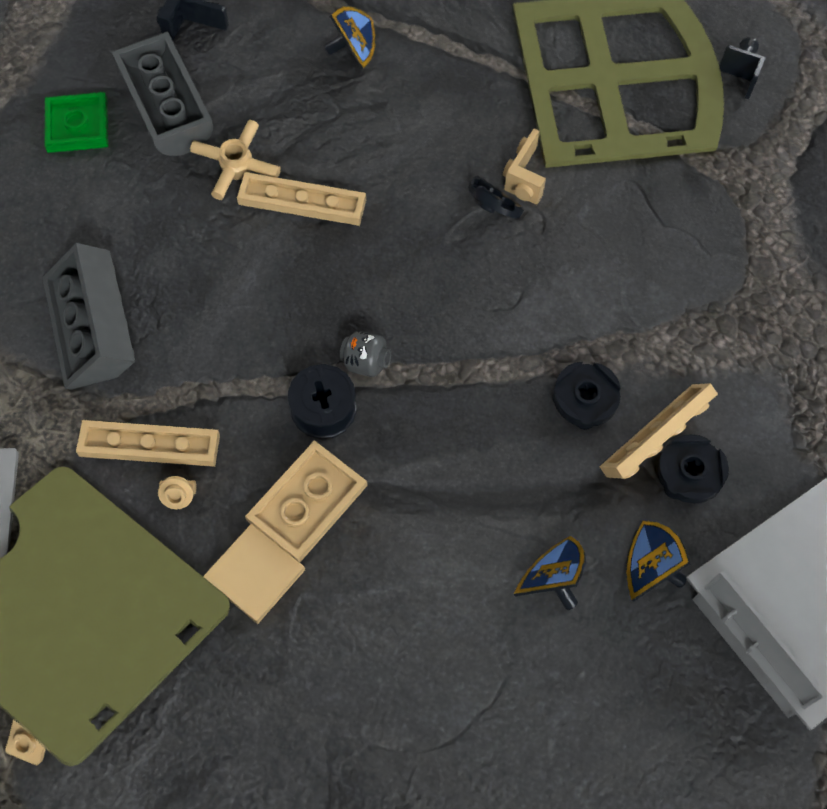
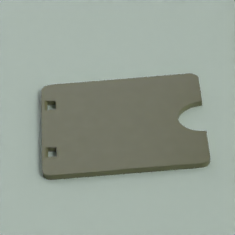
M58 467L9 506L10 511L19 522L20 532L12 550L0 558V707L62 764L75 766L83 762L228 615L230 603L224 593L76 472L68 467ZM191 623L199 630L183 644L177 636ZM107 706L115 714L97 730L91 721Z

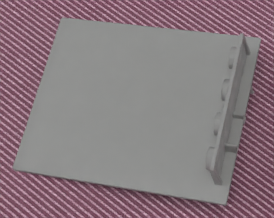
M825 478L686 577L698 593L692 599L784 714L788 718L796 714L809 730H812L827 718V478Z

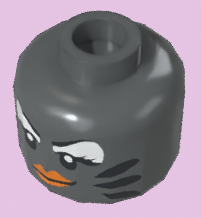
M355 331L350 337H346L343 340L340 348V360L344 362L345 368L351 373L375 377L379 375L383 368H388L391 361V349H388L385 338L378 334Z

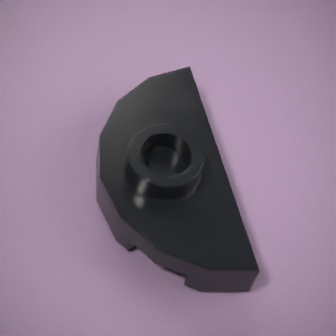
M479 176L473 177L468 186L472 195L479 200L478 205L490 213L496 211L505 216L519 219L525 210L520 204Z

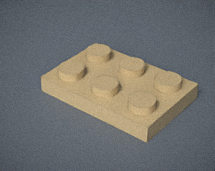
M314 440L248 512L245 518L300 563L367 487V481Z

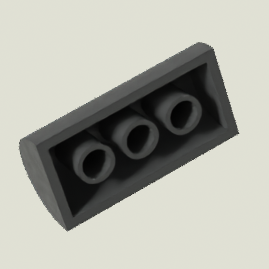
M168 32L111 52L159 152L168 156L185 155L191 153L190 148L194 140L202 143L208 141L213 132L212 119Z

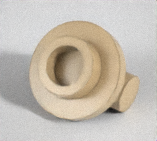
M171 476L159 483L158 497L166 507L171 509L187 507L191 503L194 494H196V481H188L179 476Z

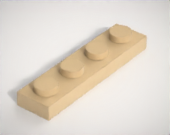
M245 172L237 201L238 205L360 226L366 203V193Z
M692 384L599 466L605 476L627 479L636 474L640 469L639 465L646 458L658 454L663 449L662 444L666 440L681 433L687 426L686 422L709 408V402L718 395L712 384Z
M82 420L76 453L79 457L215 467L220 434L218 430Z

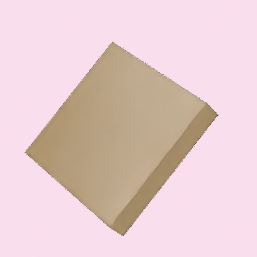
M250 524L203 577L224 593L235 606L259 624L305 571V567L253 524Z

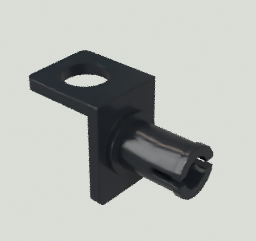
M751 37L742 39L739 48L728 45L719 65L720 71L751 81L745 96L746 99H749L766 58L756 54L759 49V43L756 39H753L751 46L748 45Z

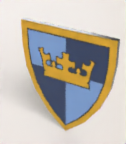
M342 7L330 15L341 36L325 44V50L329 55H332L348 46L362 69L369 63L374 53L375 31L373 20L361 10L353 7Z
M642 521L633 539L627 563V581L632 601L642 597L666 580L678 588L683 587L687 582L686 576L680 572L690 565L686 548L681 538L672 529L658 522Z
M569 536L539 557L519 582L514 595L522 596L554 590L566 610L576 607L578 601L570 588L577 587L586 564L585 551L579 541Z

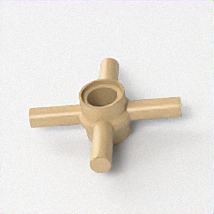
M248 120L239 139H229L220 148L195 140L192 142L190 148L192 153L218 160L223 170L211 193L214 198L222 200L232 180L243 179L245 172L250 173V171L266 176L279 177L280 166L252 158L251 152L248 149L259 127L256 121Z

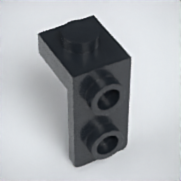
M166 0L164 6L160 7L157 13V23L160 26L161 33L168 32L172 40L176 37L184 19L222 30H227L229 26L226 8L215 2L204 0Z

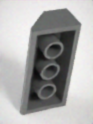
M75 243L42 277L64 387L69 390L117 378L135 362L134 350L128 332V323L123 310L110 250Z

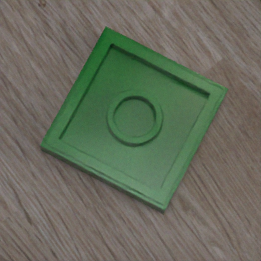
M105 92L45 97V149L47 153L108 147V107Z

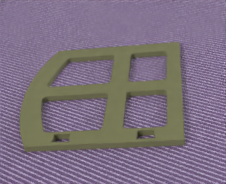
M544 0L513 3L512 9L537 130L540 131L539 141L545 168L716 151L723 126L724 113L721 73L712 44L702 24L684 0ZM660 12L676 32L689 56L687 58L615 64L611 59L602 17ZM564 20L578 21L589 66L546 70L543 66L535 24ZM680 79L695 80L697 114L693 130L637 136L629 133L618 88L619 85ZM593 89L597 98L605 138L575 142L560 141L549 93L563 90ZM682 139L683 145L667 147V141ZM591 148L592 154L575 156V150Z

